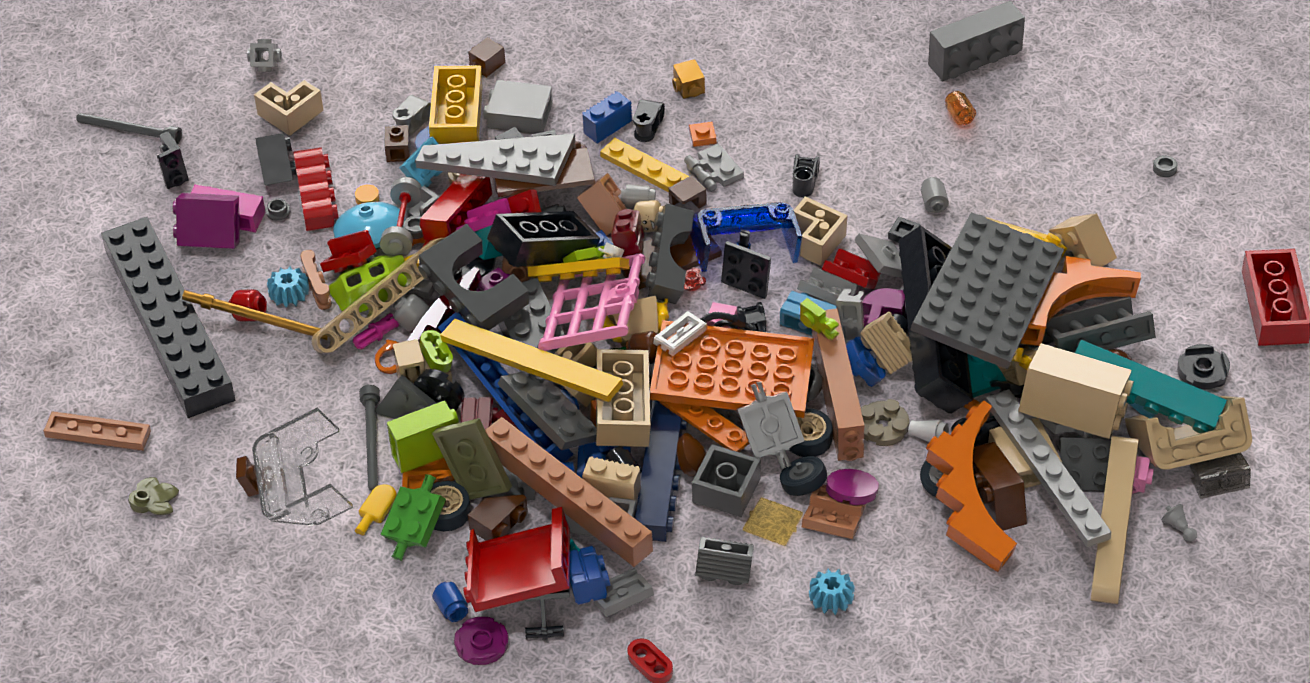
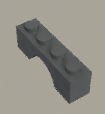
M666 203L662 212H657L654 226H657V232H654L651 245L655 246L654 252L652 251L648 263L652 269L646 279V286L649 287L648 297L656 296V299L661 301L667 298L668 302L676 304L684 290L686 271L674 262L670 253V247L684 244L692 231L693 210Z

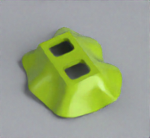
M402 255L377 256L363 266L344 270L334 282L328 285L330 294L340 310L344 311L403 264L404 257ZM382 264L385 272L372 277L369 270ZM400 273L397 282L402 287L406 285L407 278L404 274ZM360 274L361 283L349 287L347 278ZM380 289L378 297L382 302H385L388 298V293L385 289ZM361 304L359 307V313L369 310L365 304Z

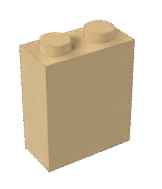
M1031 419L1061 461L1040 419ZM1000 426L989 430V443L995 442L1023 479L1024 487L1040 485L1041 482L1003 428Z

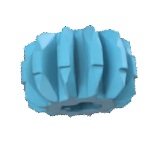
M289 266L288 269L284 270L280 267L279 272H272L271 278L267 279L268 295L271 300H274L276 305L283 303L287 308L289 303H293L297 306V300L305 301L306 295L309 294L308 277L306 273H302L300 268L293 270Z
M828 568L826 574L818 571L816 578L811 579L809 598L810 601H813L815 609L822 607L824 614L828 609H832L836 615L838 608L846 611L848 604H852L855 586L850 581L849 574L841 575L840 569L834 573Z

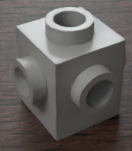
M258 39V43H250L247 59L250 62V67H258V72H272V67H278V62L282 60V51L278 48V44L272 43V39ZM266 51L269 52L268 60L263 58V53Z

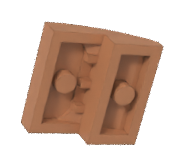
M822 485L819 489L812 492L809 507L802 518L801 527L853 539L866 504L852 505L849 504L850 501L843 500V503L838 502L828 495L826 485Z

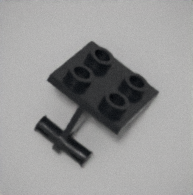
M741 230L737 244L729 241L725 242L721 283L765 299L768 292L771 257L751 250L749 242L750 232L748 230Z
M570 582L569 589L523 600H540L541 627H525L526 639L542 638V640H548V637H564L563 625L547 626L545 599L570 598Z

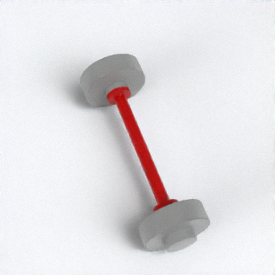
M410 177L398 178L391 186L390 197L396 205L400 206L397 226L385 229L381 235L380 247L388 256L402 255L404 257L409 254L412 248L413 237L407 229L403 228L406 208L414 207L420 202V188L422 186L417 180Z

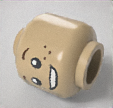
M658 200L639 201L635 204L634 210L640 212L641 225H643L644 232H657V226H654L657 212H662L664 208Z

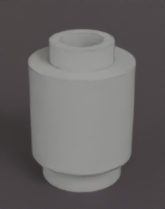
M937 177L925 179L921 187L925 209L928 212L934 213L944 211L949 205L944 183Z
M627 184L626 189H621V201L627 209H634L635 204L639 201L655 200L656 189L650 188V186Z

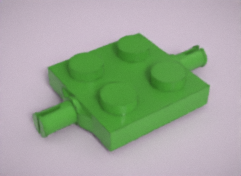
M425 474L421 488L410 489L400 486L380 534L397 542L394 553L391 556L394 559L402 561L407 547H427L446 501L441 495L430 492L436 480L432 475Z

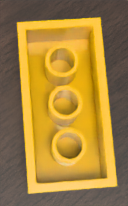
M434 66L429 134L430 137H434L438 144L479 141L483 89L481 66Z

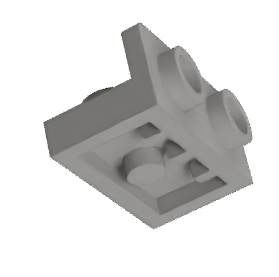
M814 267L809 280H800L797 289L836 305V300L844 289H851V296H855L859 286Z

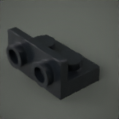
M167 131L159 135L162 145L159 146L161 154L157 155L165 187L168 190L182 185L184 182L189 181L181 150Z

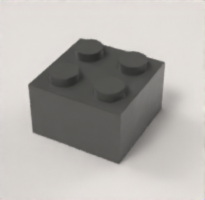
M711 444L692 481V502L742 517L761 479V459Z

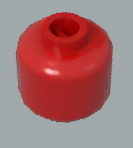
M255 289L237 290L228 301L229 303L261 312H266L267 310L266 298ZM232 314V316L234 317V319H235L236 321H240V322H255V321H256V320H253V319H249V318H245V317H242V316H238V315Z

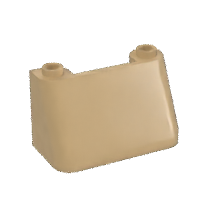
M1219 396L1227 400L1223 414L1219 415L1220 421L1216 430L1205 433H1197L1189 425L1177 428L1164 427L1159 424L1157 417L1148 418L1143 415L1125 418L1129 436L1139 439L1138 447L1156 468L1163 470L1244 452L1252 443V433L1244 397Z

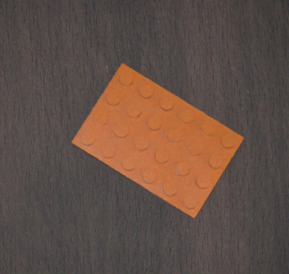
M662 320L661 331L674 321ZM707 326L705 332L674 356L669 354L668 349L666 351L661 349V344H659L650 386V400L737 410L756 400L751 385L762 382L761 384L766 396H774L787 391L796 417L804 418L814 338ZM676 331L674 334H672L670 337H668L666 340H668V339H670L672 336H674V335L677 333V331Z

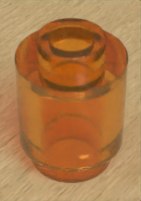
M960 91L949 93L945 98V107L956 124H970L976 116V109L968 97Z

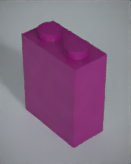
M181 193L173 201V214L176 215L173 237L177 238V246L235 249L240 243L239 196Z

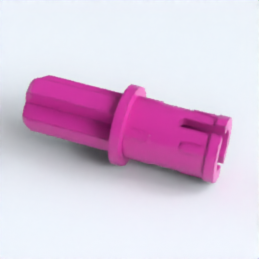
M389 313L376 323H370L368 328L353 337L352 341L357 349H363L376 340H382L383 336L397 328L399 323L394 319L393 314Z

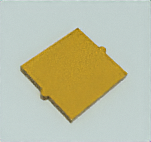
M761 497L754 510L749 512L750 517L744 525L743 531L785 546L792 533L797 531L796 526L803 512Z

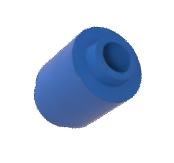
M443 582L437 585L432 598L443 616L451 622H458L465 618L468 614V603L454 582Z

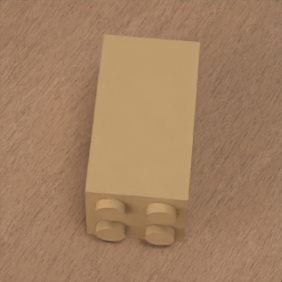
M1041 343L1028 367L1018 412L1110 439L1113 430H1119L1122 418L1125 417L1128 403H1126V400L1130 396L1134 381L1129 380L1132 370Z

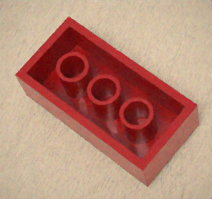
M1295 248L1245 251L1242 275L1258 346L1309 344L1310 309Z

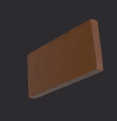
M699 219L693 221L692 231L684 244L670 247V253L674 262L685 271L722 256L721 248ZM652 238L643 241L641 254L645 256V262L642 264L639 274V290L647 287L646 279L652 269L648 265L652 251L654 252L655 246L651 245ZM630 269L621 270L625 278L629 277Z

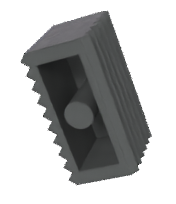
M701 537L695 576H699L706 581L725 580L732 585L748 584L754 545L743 544L742 542L737 543L736 541L732 542L731 540Z

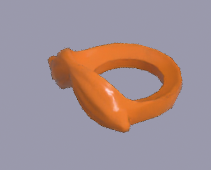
M387 339L386 344L377 351L375 364L381 372L387 374L396 373V365L383 367L380 364V358L385 352L393 349V344L399 342Z

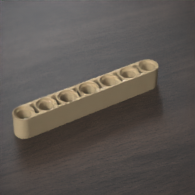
M444 238L430 241L316 332L311 340L314 350L319 353L333 352L421 282L424 277L420 274L416 265L419 255ZM400 273L404 274L407 278V283L404 287L400 286L397 282ZM380 289H385L388 293V298L385 302H382L378 297ZM361 304H365L369 309V313L365 318L359 313ZM343 319L347 320L350 325L347 333H343L339 327ZM323 335H327L330 339V346L326 349L320 344V339Z
M1112 436L1101 514V518L1111 531V539L1097 545L1091 601L1118 604L1139 439Z

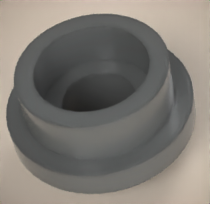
M281 198L272 199L266 207V215L271 220H283L290 214L289 204Z

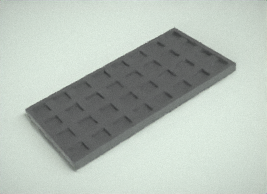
M971 212L917 313L910 330L1008 370L1062 257L1064 249L1053 243L1035 238L1028 233L1012 229L1005 224L987 219L983 215Z

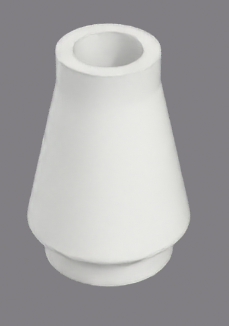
M912 420L908 429L910 436H915L927 442H930L934 436L938 438L944 431L949 434L948 423H943L942 420Z

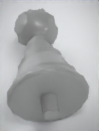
M1178 504L1173 508L1170 505L1165 508L1167 512L1161 519L1162 522L1181 530L1184 540L1194 541L1197 538V531L1193 528H1188L1183 504Z

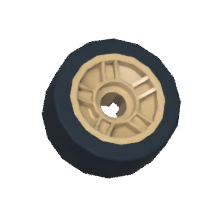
M806 408L804 418L796 417L805 441L793 445L788 450L797 456L816 457L824 454L832 444V422L828 415L822 411Z
M442 481L433 484L430 492L444 497L446 501L443 506L447 507L442 508L434 530L446 532L462 527L468 521V514L471 512L469 493L456 482Z

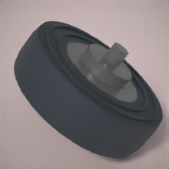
M814 456L796 459L790 463L791 466H785L786 468L780 473V482L783 489L792 496H803L819 489L827 479V470L821 459Z

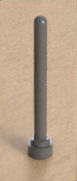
M82 113L76 116V120L80 123L160 138L159 135L168 131L177 145L182 139V129L180 127L169 126L160 129Z
M365 385L360 388L359 397L360 402L365 407L368 488L372 491L378 486L375 406L380 401V389L375 385Z

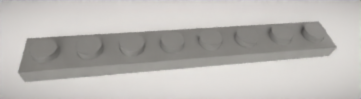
M1008 389L986 397V402L992 406L991 413L1084 545L1088 548L1110 540V529L1029 416L1018 412L1020 404L1011 391Z

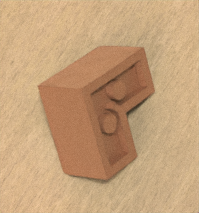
M608 173L595 181V184L584 189L577 197L587 213L606 236L612 232L615 215L619 211L627 209L618 197L621 194V190Z

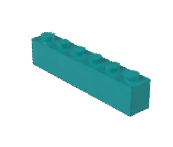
M1080 341L1075 354L1132 370L1129 380L1134 381L1126 403H1136L1144 406L1143 408L1149 413H1160L1168 416V419L1173 423L1187 424L1197 433L1216 430L1220 421L1219 415L1223 414L1226 407V399L1086 341Z

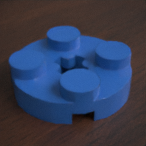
M855 337L845 343L852 374L855 377L860 375L868 386L873 387L886 376L885 369L878 365L876 358L874 359L870 353L872 350L867 349L863 345L861 337Z

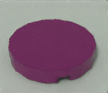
M839 469L827 477L826 491L830 497L838 502L843 503V500L850 501L849 504L864 505L874 501L876 494H878L879 483L874 476L857 469Z
M474 617L466 620L459 630L457 629L454 637V646L458 656L465 662L473 665H487L496 662L505 654L508 648L509 637L505 626L501 622L499 624L491 617Z

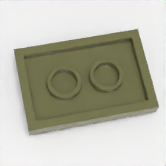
M480 418L437 428L432 433L456 483L463 486L469 493V500L510 490L512 484Z

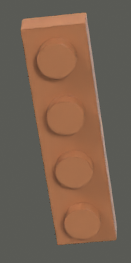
M51 411L43 430L47 438L142 451L151 433L149 424Z

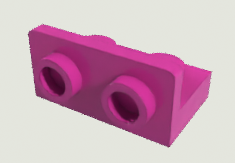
M502 198L467 211L468 219L464 220L465 225L468 224L475 232L492 225L496 214L511 213L507 198Z

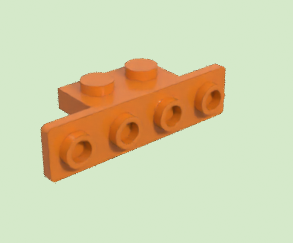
M660 401V404L726 449L740 452L749 445L744 430L710 407Z

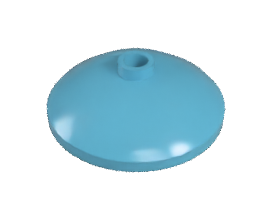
M367 202L356 205L345 211L337 219L333 227L334 237L337 238L368 230L375 248L380 247L383 231L389 227L397 226L400 209L385 202Z

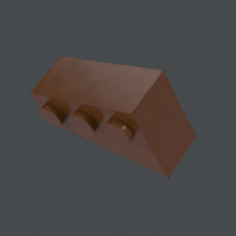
M995 442L974 447L972 463L977 491L989 515L1003 531L1026 525L1027 515L1023 479Z

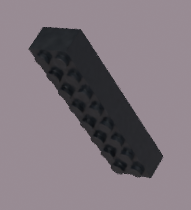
M920 225L898 240L902 268L901 274L904 285L903 293L906 303L905 311L907 313L913 364L912 370L915 381L914 388L920 397H924L937 408L952 414L973 401L968 355L963 351L910 330L952 247Z

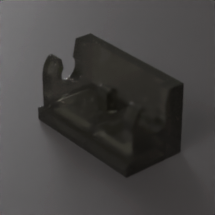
M1241 452L1190 464V469L1195 476L1191 478V481L1200 499L1250 488L1251 468Z

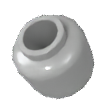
M411 294L406 298L402 296L393 306L396 309L394 319L408 331H414L430 307L415 294Z

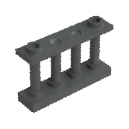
M1125 297L1055 315L1046 324L1042 344L1054 342L1055 348L1075 353L1081 340L1109 350L1156 338L1153 314L1147 311L1133 315L1131 297Z

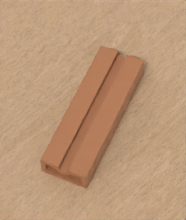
M829 309L825 310L826 317L833 318L839 323V326L835 328L839 335L830 340L822 331L818 334L812 329V338H814L813 351L818 372L823 377L822 391L827 414L832 422L833 441L838 461H853L857 458H864V421L838 310Z

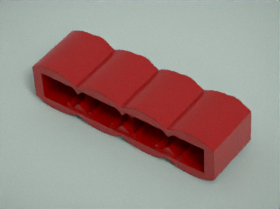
M322 147L294 151L306 231L334 227V219L339 217L337 205L331 204V202L336 201L334 187H328V185H333L331 170L326 171L325 169L330 168L328 154H323Z

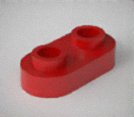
M639 638L633 640L628 645L629 662L650 682L666 683L672 678V661L651 641ZM638 654H645L646 656H644V657H638L637 655H638ZM658 670L663 671V673H655V672L658 671Z

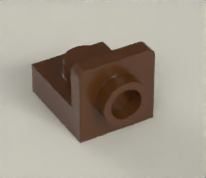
M247 456L237 458L236 479L248 497L273 490V471L271 468L258 471L257 466L252 465Z

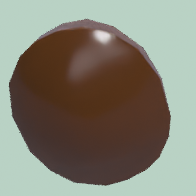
M684 433L677 442L678 463L684 474L695 477L707 453L694 436Z

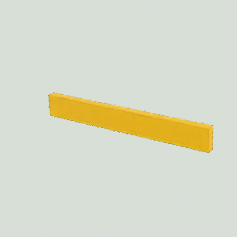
M454 319L440 334L442 342L610 402L623 386L622 378L547 351L539 350L533 346Z

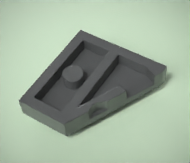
M401 375L375 412L396 419L437 403Z

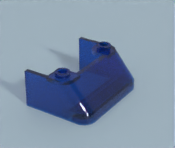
M784 202L706 208L694 213L692 231L690 233L702 272H707L711 247L709 235L740 233L741 230L753 232L782 229L792 263L798 262L802 241V233L794 210L789 204Z

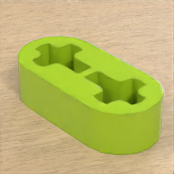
M427 330L423 332L419 346L427 364L431 369L444 373L448 372L452 366L453 355L447 343L442 342L440 333L437 331Z

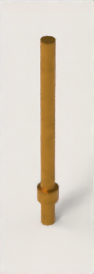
M184 290L182 300L199 304L204 309L211 310L213 308L309 336H314L321 329L215 299L214 295L206 293L201 295ZM323 335L321 339L328 340V336Z

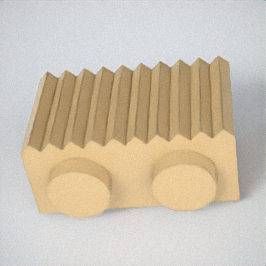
M887 312L866 325L861 331L860 335L862 336L863 345L873 351L878 365L886 369L889 374L912 361L910 339L894 319V316L891 315V312Z
M589 457L582 475L587 483L608 499L613 497L637 500L641 489L639 466L634 467V465L614 463L613 460L609 462L608 459L604 461L603 458Z

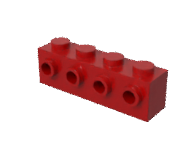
M460 174L420 218V228L423 232L424 240L432 241L438 238H446L457 231V227L465 225L464 220L468 219L467 211L483 206L493 195L490 177Z

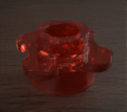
M693 267L686 271L685 290L695 291L706 284V278L701 276L699 268Z

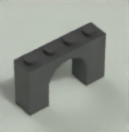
M466 224L419 255L418 269L425 279L429 278L433 283L437 293L440 296L444 295L449 300L451 308L456 313H461L466 323L489 331L529 304V290L514 274L485 291H470L461 287L455 281L454 277L462 267L483 254L481 238Z

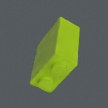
M445 401L387 422L391 455L401 474L444 458L432 433L437 428L459 423L455 410H450Z

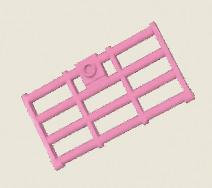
M635 254L623 257L629 259V267H631L629 277L625 279L615 280L616 275H606L604 283L591 285L593 277H583L581 286L573 289H567L570 280H559L557 291L552 297L554 301L550 315L545 321V332L538 344L539 350L548 351L626 336L629 330L627 324L630 312L634 309V303H637L639 296V274L641 266L645 262V256L643 254ZM583 274L575 275V277L583 276ZM601 294L598 307L585 309L588 296ZM577 298L574 311L561 313L564 301ZM620 313L617 326L603 328L606 316ZM595 318L592 330L578 333L582 320ZM570 323L567 335L554 337L557 325Z

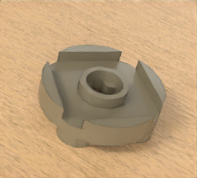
M888 399L886 401L872 402L861 407L864 421V439L866 441L876 442V445L891 446L899 443L908 432L909 416L898 401ZM885 420L888 421V426L883 427L882 424L877 423H879V421Z

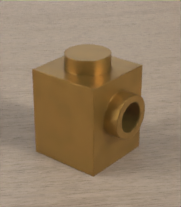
M695 59L673 65L672 84L675 92L679 91L683 99L697 97L705 93V77Z

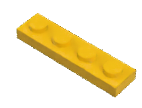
M615 137L600 151V157L667 192H669V187L689 177Z
M622 257L527 267L528 277L538 278L539 282H551L552 277L559 276L560 280H572L578 274H583L585 278L598 277V272H606V275H619L621 270L630 269L629 259Z

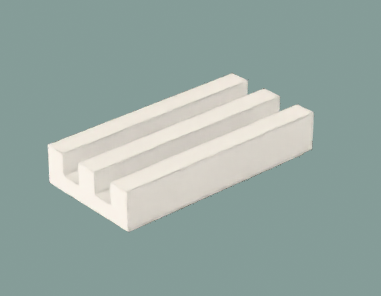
M687 311L654 337L653 344L656 346L661 344V349L664 351L668 349L669 354L674 356L705 332L707 323ZM677 331V333H676L674 336H672L670 339L666 340L668 337H670L672 334H674V333Z

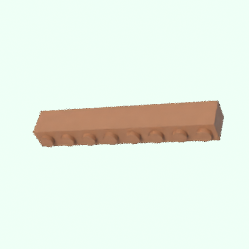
M501 417L486 429V433L499 460L505 468L557 508L562 507L567 516L630 565L635 567L653 552L652 531Z

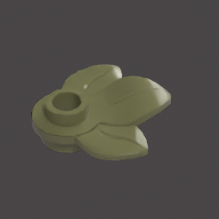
M155 477L145 478L137 484L136 490L129 494L128 502L131 509L137 513L149 511L155 515L173 513V508L168 502L178 495L179 489L169 483L159 484L158 479Z

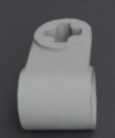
M409 95L392 113L396 126L408 125L410 136L413 135L430 119L431 103L417 96Z

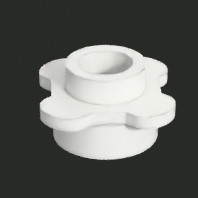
M609 243L605 244L604 249H598L604 252L603 258L622 257L624 253L623 249Z

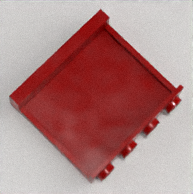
M562 507L552 509V524L479 542L474 529L470 530V540L466 542L469 556L465 557L468 571L464 572L467 587H464L463 591L466 602L472 604L475 612L569 589L570 527Z

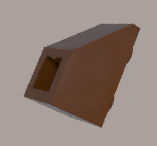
M524 495L485 498L468 514L469 530L474 529L476 535L485 541L508 535L510 529L517 522L521 523L528 514L527 498Z

